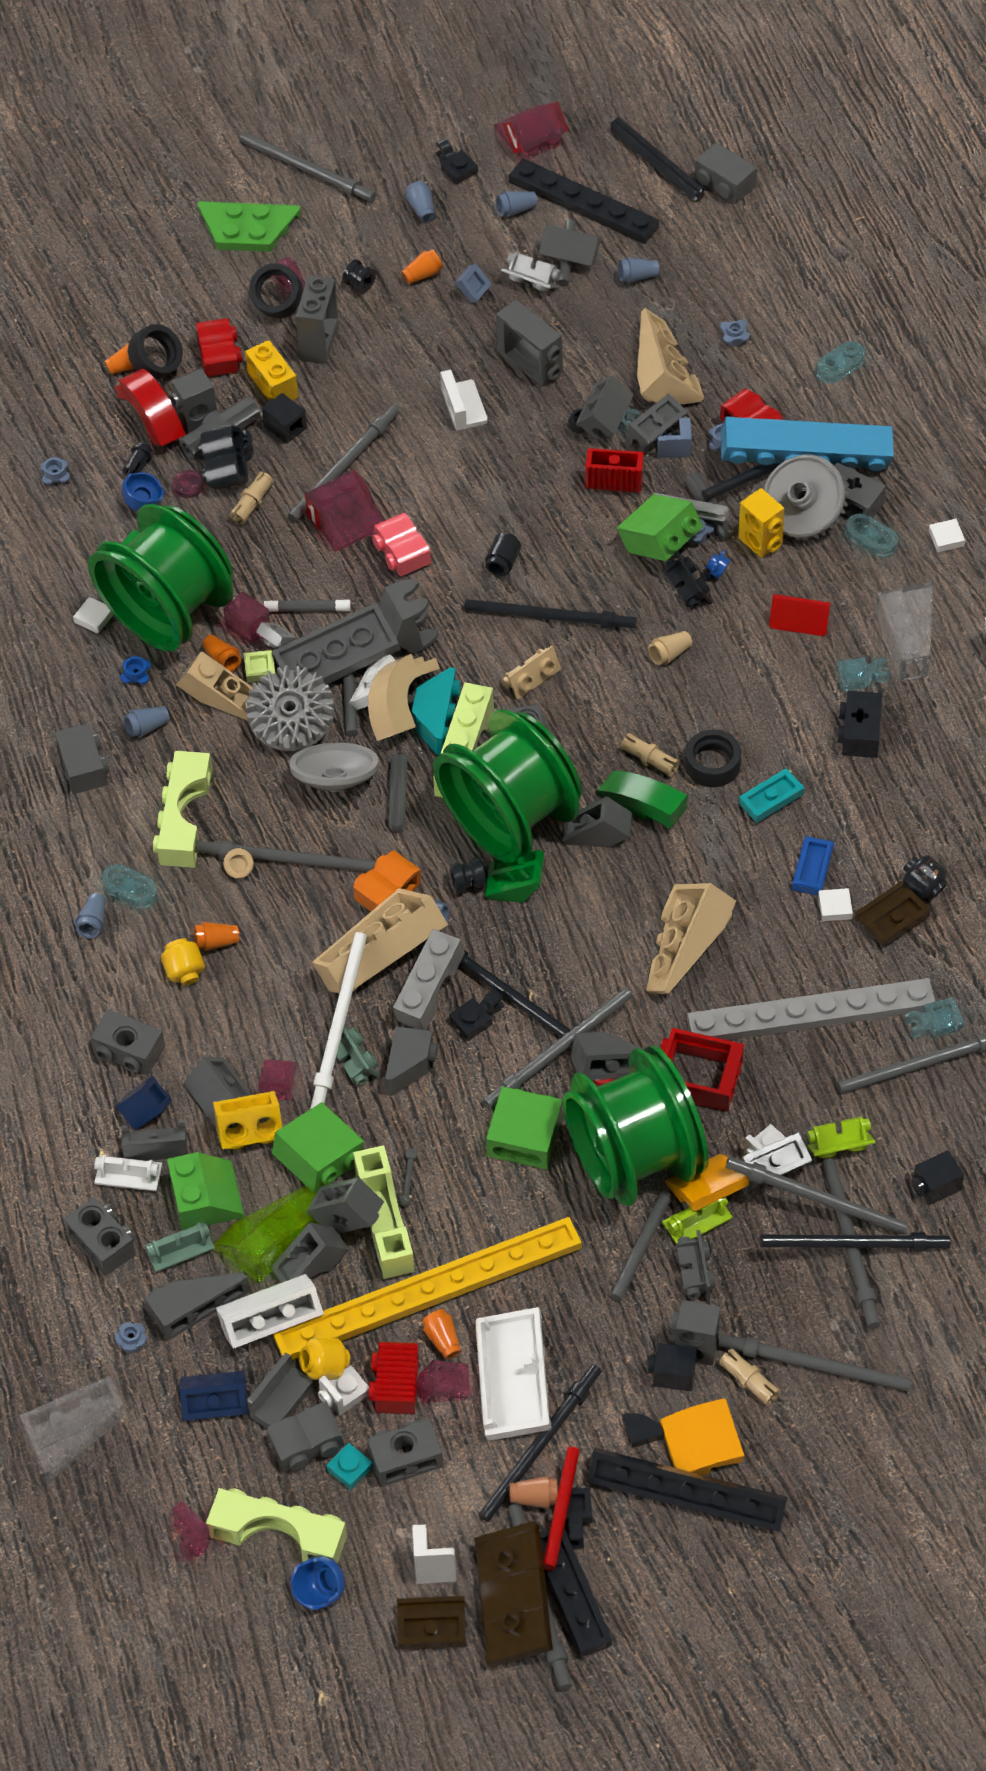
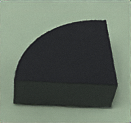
M638 1413L622 1414V1421L632 1448L663 1439L664 1433L662 1429L650 1417Z

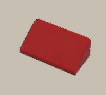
M773 594L769 627L777 630L826 636L830 617V603Z

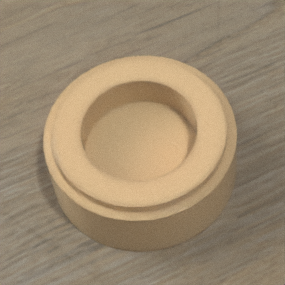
M235 848L226 854L223 864L225 871L231 877L243 878L250 874L254 862L248 851Z

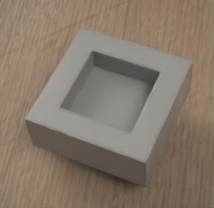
M261 622L256 631L265 638L264 642L268 646L275 649L297 639L296 636L277 623Z

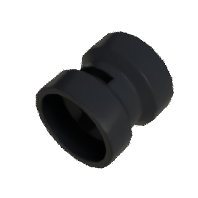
M480 858L471 859L469 863L463 865L459 862L450 864V874L456 894L466 892L467 888L471 887L476 889L486 887L485 873Z

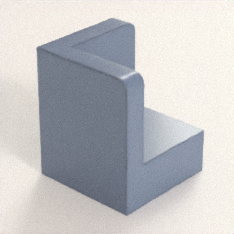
M690 417L679 418V432L664 433L656 439L658 458L691 457L692 436Z

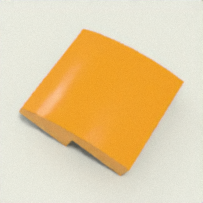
M719 1154L710 1158L707 1170L701 1174H695L690 1182L683 1181L677 1176L668 1178L665 1182L680 1202L685 1201L695 1212L749 1186L748 1176L725 1168L728 1157Z
M726 1398L699 1404L660 1419L661 1429L664 1433L674 1468L708 1475L711 1468L743 1462L744 1453Z

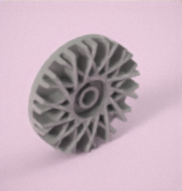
M799 455L789 458L772 471L765 483L763 490L784 507L783 535L790 539L793 537L801 541L803 538L805 541H809L808 537L817 539L820 533L825 536V530L829 527L834 529V523H840L838 518L840 513H845L843 507L848 505L845 501V496H848L846 491L847 485L844 483V478L840 472L826 459L815 455Z
M285 665L284 671L278 667L277 673L272 675L270 671H267V677L262 675L258 685L255 682L253 683V689L249 690L250 697L246 699L247 718L252 732L265 745L278 750L295 751L315 744L328 732L334 719V702L329 685H325L322 676L318 677L316 672L313 675L310 674L306 667L300 670V667L296 666V670H290L289 666Z

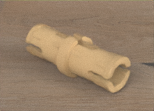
M259 472L249 488L243 490L240 501L229 514V517L235 523L239 524L240 522V525H244L254 509L260 507L263 502V496L274 483L273 478L267 473L263 475V472Z
M631 733L626 735L628 740L626 738L622 740L620 749L642 761L641 764L647 767L651 765L669 777H672L674 772L677 771L680 761L660 751L656 744H648Z
M729 1349L728 1353L730 1355L725 1353L721 1357L719 1365L724 1367L739 1381L740 1387L749 1389L766 1406H770L772 1403L770 1399L774 1402L780 1395L781 1390L761 1375V1369L756 1365L751 1366L734 1349Z

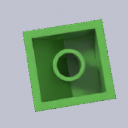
M200 1152L167 1159L182 1230L195 1226L198 1222L206 1223L208 1226L244 1218L232 1161Z

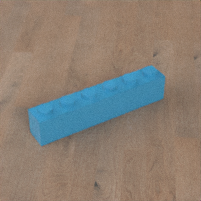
M726 417L720 430L721 460L731 461L732 463L758 462L761 465L781 464L795 456L815 455L826 459L833 466L838 462L853 469L869 468L871 471H881L888 469L894 457L892 426Z

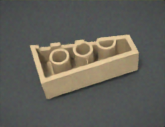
M398 888L317 957L312 964L327 989L339 994L355 932L366 934L367 938L353 989L355 991L359 985L427 940L432 929L440 931L448 923L432 896Z

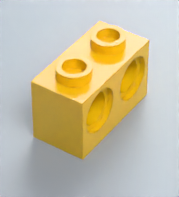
M270 340L245 351L247 373L268 401L276 398L281 393L291 400L298 398L296 375Z
M760 488L740 502L739 539L760 558H763L770 552L777 551L783 544L784 507L765 490Z
M275 1091L213 1102L217 1134L222 1149L229 1148L235 1150L249 1144L274 1142L275 1132L282 1128L280 1107ZM265 1117H269V1118H270V1119H269L268 1121H266V1122H263V1123L258 1122V1121H259L260 1119H262V1118H265ZM233 1123H239L235 1128H227Z

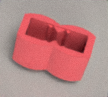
M406 513L374 525L375 535L372 536L374 546L378 551H383L386 563L391 571L395 570L399 576H403L431 564L430 549Z

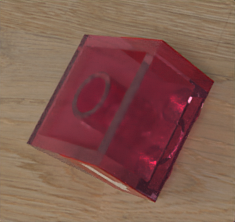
M558 101L536 105L494 124L495 130L514 153L524 152V155L539 150L538 145L547 142V145L562 140L561 134L569 131Z
M355 470L305 493L307 516L335 552L375 533L374 525L383 522L368 486Z

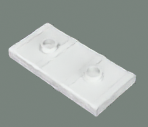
M539 1307L476 1318L483 1428L485 1429V1436L489 1441L551 1430L544 1358L545 1349L543 1346L541 1324L542 1314Z

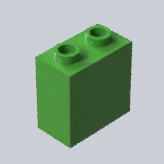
M653 494L617 527V530L628 553L667 561L703 525L691 501Z
M502 1086L486 1137L487 1157L548 1170L563 1119V1099Z
M321 1102L275 1132L272 1154L315 1193L320 1187L331 1184L337 1177L355 1168L353 1152L363 1150L364 1140Z

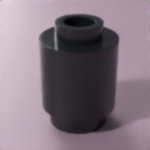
M500 533L495 536L485 558L486 568L490 573L496 576H505L507 572L512 570L521 550V543L515 535Z

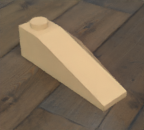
M644 308L641 311L637 370L641 396L646 401H653L655 403L667 394H670L680 405L701 402L704 399L699 380L696 375H689L685 367L689 363L674 348L678 343L666 322Z
M711 883L674 884L662 912L661 920L665 922L663 933L657 936L656 943L660 945L659 954L652 960L646 988L648 993L669 994L723 931L732 917V910L736 900Z

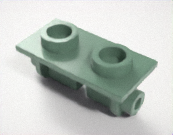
M344 1024L336 1056L341 1062L351 1057L350 1060L343 1064L351 1081L357 1083L358 1086H362L368 1082V1077L371 1074L380 1079L381 1076L376 1069L379 1063L369 1050H364L361 1045L365 1042L362 1035L355 1027L350 1029Z
M198 1222L195 1226L157 1241L152 1240L151 1243L144 1245L155 1272L162 1271L215 1249L209 1236V1228L203 1222Z

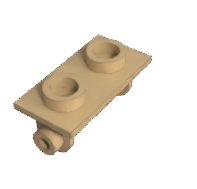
M551 645L544 650H537L536 654L527 659L522 667L518 666L504 674L501 683L506 689L512 688L516 700H519L561 670L554 646Z

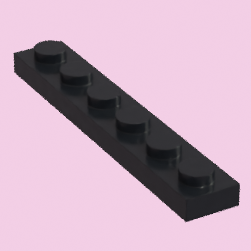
M524 158L509 174L510 183L529 192L533 191L540 197L643 244H646L659 228V219Z
M599 1448L593 1450L587 1483L780 1532L788 1500L787 1496Z

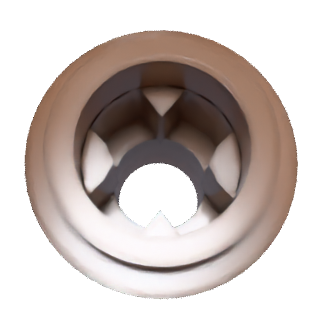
M548 1475L510 1483V1503L549 1509V1506H553L556 1503L557 1479H549Z

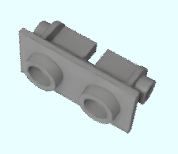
M520 252L510 253L507 258V263H510L509 268L501 269V271L509 274V279L524 283V280L531 281L534 288L548 292L549 288H559V285L553 283L554 280L559 279L561 270L557 269L556 265L537 260L536 267L533 269L534 258Z

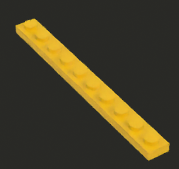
M566 1217L324 1310V1314L278 1331L272 1335L281 1356L286 1352L294 1360L299 1358L302 1347L312 1338H338L340 1341L346 1340L582 1249V1242L570 1217Z

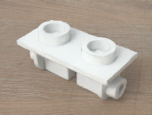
M103 1154L95 1159L97 1173L94 1184L157 1191L162 1163L154 1162L153 1160L143 1161L108 1157Z

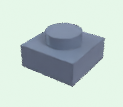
M476 263L469 265L455 282L456 286L470 303L477 302L492 285Z

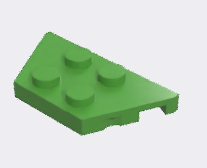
M198 201L199 214L203 216L209 234L212 235L217 250L271 252L278 244V240L289 231V224L293 219H299L301 216V206Z

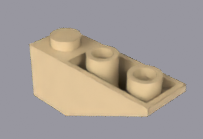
M201 651L189 664L176 685L199 702L248 721L246 699H249V690L253 689V687Z

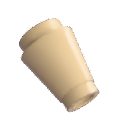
M682 631L654 638L648 646L651 660L657 665L669 664L692 646L691 636L688 632Z

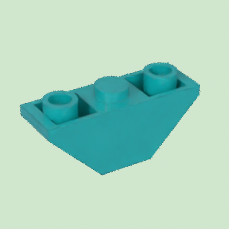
M452 667L418 686L412 707V717L416 725L413 729L436 755L441 754L449 730V722L452 721L457 706L453 703L454 697L459 698L461 691V680H456V668Z

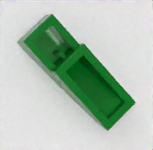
M614 770L597 790L598 795L603 798L609 797L645 822L650 817L670 829L687 810L688 795L669 785L639 774Z

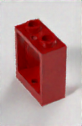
M672 1028L669 1039L663 1038L660 1049L666 1053L673 1064L677 1052L726 1063L718 1089L685 1082L694 1104L729 1112L744 1061V1044Z

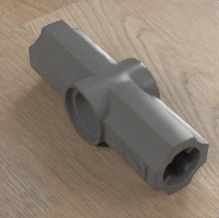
M244 397L223 412L214 410L206 415L200 427L179 440L180 447L190 460H195L202 456L198 445L201 440V432L229 425L244 428L260 417V410L250 397Z

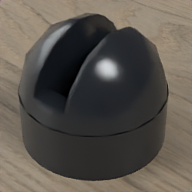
M582 409L574 410L568 419L569 429L577 434L585 432L582 427L579 428L576 425Z

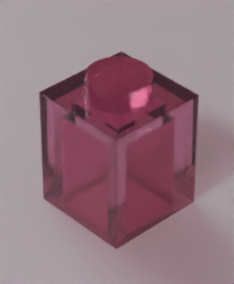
M241 592L223 609L226 627L250 644L258 637H262L256 632L261 622L270 623L269 609L245 592Z

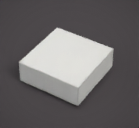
M957 519L929 525V533L937 553L965 546V538Z
M89 597L73 618L74 623L99 634L114 614L106 604Z
M849 888L819 891L818 898L822 922L852 919L853 912Z

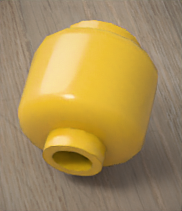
M186 938L168 943L161 955V962L169 980L175 983L181 982L183 986L197 982L199 980L198 975L205 969V963L197 944L187 941Z
M312 1338L302 1347L299 1363L302 1371L312 1380H319L322 1376H325L328 1380H337L343 1375L345 1369L350 1364V1353L338 1338Z

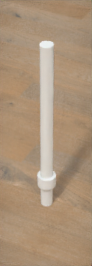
M355 932L320 1072H317L313 1083L315 1091L310 1109L321 1102H325L327 1091L331 1090L334 1077L331 1075L367 935L364 933Z

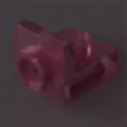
M265 1059L262 1077H259L260 1093L275 1091L278 1101L282 1099L291 1100L296 1062Z
M432 1360L420 1372L417 1380L418 1390L421 1391L422 1403H430L435 1396L466 1400L471 1394L468 1365Z
M180 1501L171 1509L175 1521L173 1526L185 1538L179 1544L182 1557L188 1561L193 1556L201 1555L207 1549L211 1536L208 1526L186 1504Z

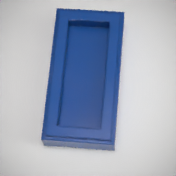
M805 836L792 883V891L818 896L819 891L824 888L834 842Z

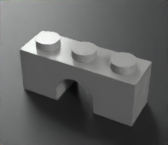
M432 929L393 1006L399 1022L416 1029L427 1030L438 1008L437 996L445 978L452 980L465 954L460 939Z

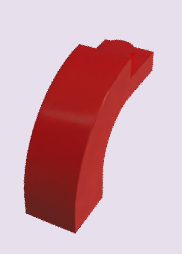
M141 369L118 380L120 385L114 387L117 397L129 401L134 406L147 429L152 444L162 447L186 435L169 398L148 371Z

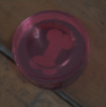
M185 470L178 473L174 478L175 491L183 498H193L199 495L203 489L201 475L196 471Z

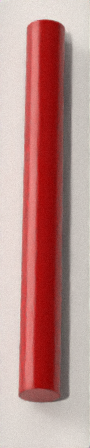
M568 1447L566 1451L543 1560L544 1569L549 1571L556 1569L580 1450L576 1447Z

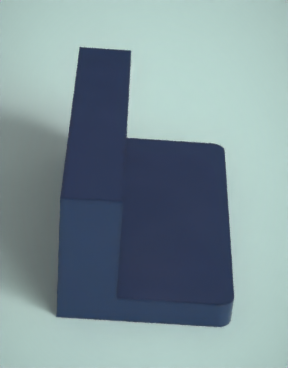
M245 1371L180 1378L179 1390L183 1421L248 1414Z

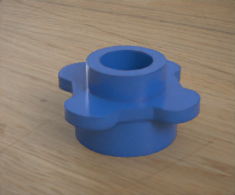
M725 549L720 556L714 553L706 568L710 572L706 577L707 579L711 575L719 579L731 560L724 556L726 553Z
M133 656L123 662L124 673L120 676L123 683L133 682L143 685L149 681L147 674L148 670L151 669V663L148 660Z

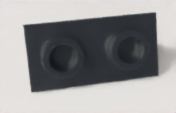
M676 551L675 554L678 559L666 563L665 574L669 577L675 588L685 583V585L677 590L684 604L691 609L698 608L704 599L709 604H712L711 599L707 595L711 590L702 577L696 578L694 572L698 569L688 556L683 558Z

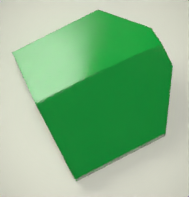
M540 849L531 851L530 854L525 857H519L513 863L492 861L489 865L486 898L523 903L540 887L545 853Z

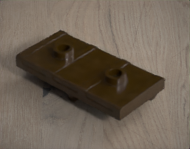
M535 1521L475 1537L487 1664L494 1667L552 1651L553 1645L539 1525Z

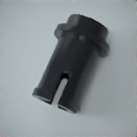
M138 443L131 448L132 454L122 469L124 475L127 474L128 470H130L128 474L141 472L146 462L152 459V449L147 444Z

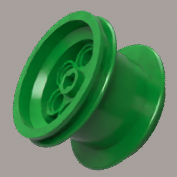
M145 504L137 512V526L140 534L127 546L113 541H104L99 544L96 552L88 560V571L92 583L103 602L129 631L154 648L162 651H174L181 644H186L192 638L193 627L190 614L202 603L214 607H225L231 603L233 599V569L218 541L190 514L170 505Z
M498 709L490 716L489 728L491 738L474 751L460 744L453 743L447 745L443 753L434 759L433 772L444 801L466 833L495 859L504 863H513L519 857H525L530 854L533 845L531 828L549 815L562 822H572L577 819L582 788L571 759L558 740L545 726L526 713H514L509 710Z
M650 1045L644 1048V1050L639 1048L633 1049L628 1062L629 1074L598 1087L585 1074L575 1073L571 1079L570 1091L566 1092L563 1098L567 1127L587 1175L605 1198H616L620 1203L628 1207L633 1206L636 1202L638 1180L669 1168L675 1176L683 1181L690 1182L695 1174L705 1172L708 1167L709 1159L706 1137L694 1101L673 1062L663 1050L655 1045Z

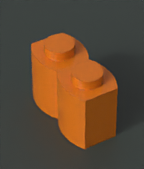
M395 850L387 855H381L375 862L374 869L366 874H360L353 885L354 900L369 911H373L398 888L414 891L421 883V869Z

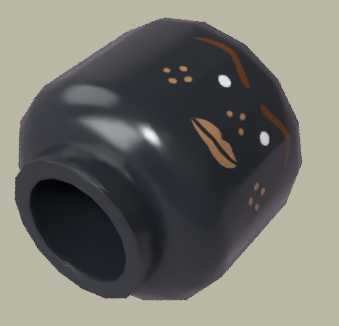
M925 855L920 859L914 856L903 868L906 872L903 877L905 886L922 900L928 897L933 900L948 884L945 880L947 871L929 855Z

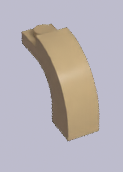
M412 654L388 663L376 674L369 691L368 711L370 723L377 741L416 727L408 706V689L415 678L440 669L436 658L424 661L423 656L413 659Z

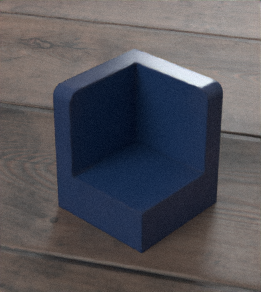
M151 1076L128 1092L116 1108L129 1124L137 1130L162 1113L172 1099L157 1080Z

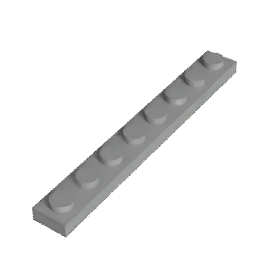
M926 978L687 1013V1022L690 1032L724 1040H733L935 1010L936 1002L930 979Z

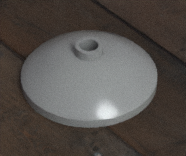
M324 743L310 746L298 751L290 759V771L294 777L304 784L331 792H339L365 782L375 774L379 767V759L374 751L364 746L350 743Z

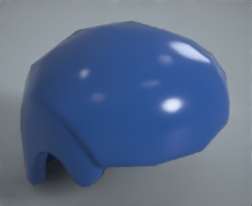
M144 472L128 474L121 490L124 503L135 511H138L145 504L160 505L165 492L156 477Z
M324 1556L313 1557L298 1564L290 1580L292 1594L298 1603L312 1610L328 1607L336 1603L341 1598V1594L344 1593L345 1589L343 1571L335 1560Z

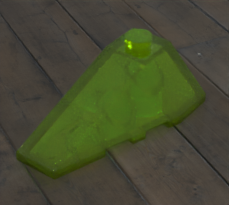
M305 1185L234 1222L213 1243L214 1247L260 1283L272 1271L271 1266L304 1228L309 1223L319 1224L307 1212L318 1191L313 1193Z

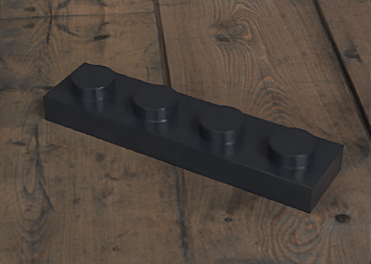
M550 1529L540 1532L543 1560ZM564 1529L556 1569L553 1571L544 1569V1572L579 1654L583 1657L612 1646L613 1640Z

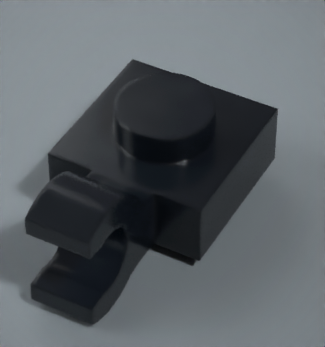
M446 138L436 142V146L440 149L436 152V155L442 160L441 169L456 185L478 173V165L463 150L455 153L452 145Z
M493 989L485 995L480 1003L474 998L470 999L451 1012L449 1019L469 1041L493 1024L490 1016L499 1012L504 1007V1004L501 1002L503 996L497 989Z
M590 1487L572 1488L565 1525H569L572 1548L578 1549L584 1548L583 1524L593 1523Z

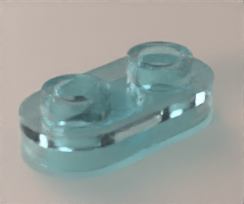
M849 341L830 351L818 360L817 377L825 383H836L864 364V347L857 342Z
M855 514L847 520L846 535L854 543L880 557H887L896 552L898 535L894 530L866 514Z
M121 864L111 865L103 871L101 876L102 885L108 894L138 908H146L156 902L158 897L157 886L151 878ZM115 882H122L119 885H114Z

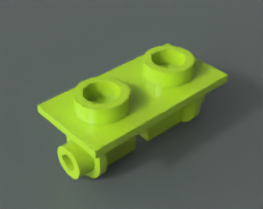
M860 1116L840 1121L841 1133H837L834 1122L814 1126L812 1130L807 1131L809 1143L814 1144L807 1145V1148L814 1156L819 1158H829L835 1156L837 1151L846 1149L849 1151L864 1150L867 1148V1145L875 1143V1139L866 1132L871 1130L869 1118L863 1119Z
M724 1197L695 1212L688 1207L663 1220L662 1224L677 1244V1240L680 1237L687 1236L690 1240L696 1238L697 1230H700L702 1235L733 1219V1216L726 1208L728 1200Z

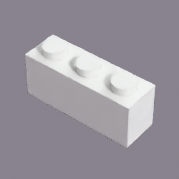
M306 1274L216 1307L224 1335L233 1349L324 1314L315 1285Z

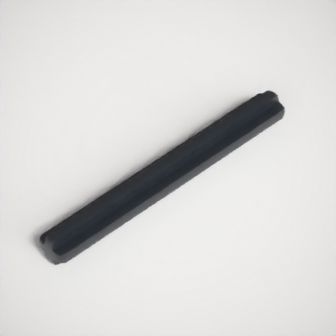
M621 117L611 121L610 129L692 200L698 201L704 197L705 189Z

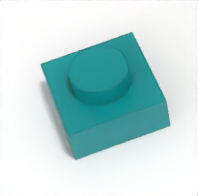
M348 1443L326 1467L330 1474L348 1489L352 1490L373 1469V1462Z

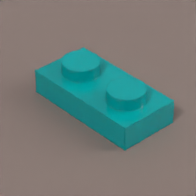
M785 768L739 796V804L758 823L804 795V786Z

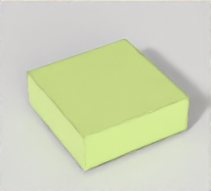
M272 650L244 653L247 682L260 681L262 675L267 677V671H270L271 675L275 673Z

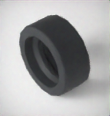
M271 263L259 268L252 276L249 293L252 302L259 311L269 317L281 318L296 311L303 294V285L298 275L288 266L280 263ZM275 275L287 278L292 288L290 297L279 306L268 305L261 297L262 285L268 278Z
M151 324L135 333L129 341L127 350L129 361L136 371L145 369L155 380H159L174 372L182 363L183 349L178 336L170 328L161 324ZM146 338H154L162 344L167 356L165 366H157L148 359L144 350Z
M710 729L697 733L687 743L685 767L687 774L694 782L702 786L714 788L725 786L732 782L739 774L741 748L733 735L722 730ZM714 748L728 753L731 759L723 767L708 768L696 761V755L705 749Z

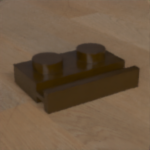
M900 881L855 912L857 922L860 921L864 925V929L883 948L930 916L931 909L912 890H908L904 886L905 883L903 881Z
M464 1596L397 1598L398 1650L466 1647Z

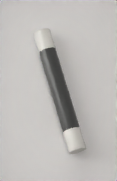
M350 600L264 601V612L350 611L351 609Z

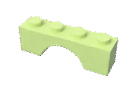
M464 683L441 753H443L447 745L453 743L463 745L472 751L476 749L482 731H487L490 716L494 710L493 688ZM433 775L434 795L443 798Z
M175 751L173 762H168L167 780H169V785L164 786L162 792V803L165 804L164 811H159L158 813L160 834L155 835L153 841V853H158L160 865L195 868L198 854L196 847L199 840L197 826L187 822L181 816V813L189 802L200 796L208 795L212 775L210 753Z
M384 1145L353 1152L356 1176L384 1201L378 1212L379 1217L377 1221L370 1226L383 1279L415 1272L413 1252L406 1226H404L400 1215L392 1173Z
M221 1488L218 1489L206 1522L210 1538L239 1546L248 1537L259 1531L278 1530L285 1532L299 1544L303 1562L313 1557L324 1556L335 1560L338 1564L347 1538L346 1523L334 1515L325 1514L320 1516L310 1513L309 1510L301 1506H283L268 1497L258 1499L247 1496L245 1492L238 1489H229V1491Z

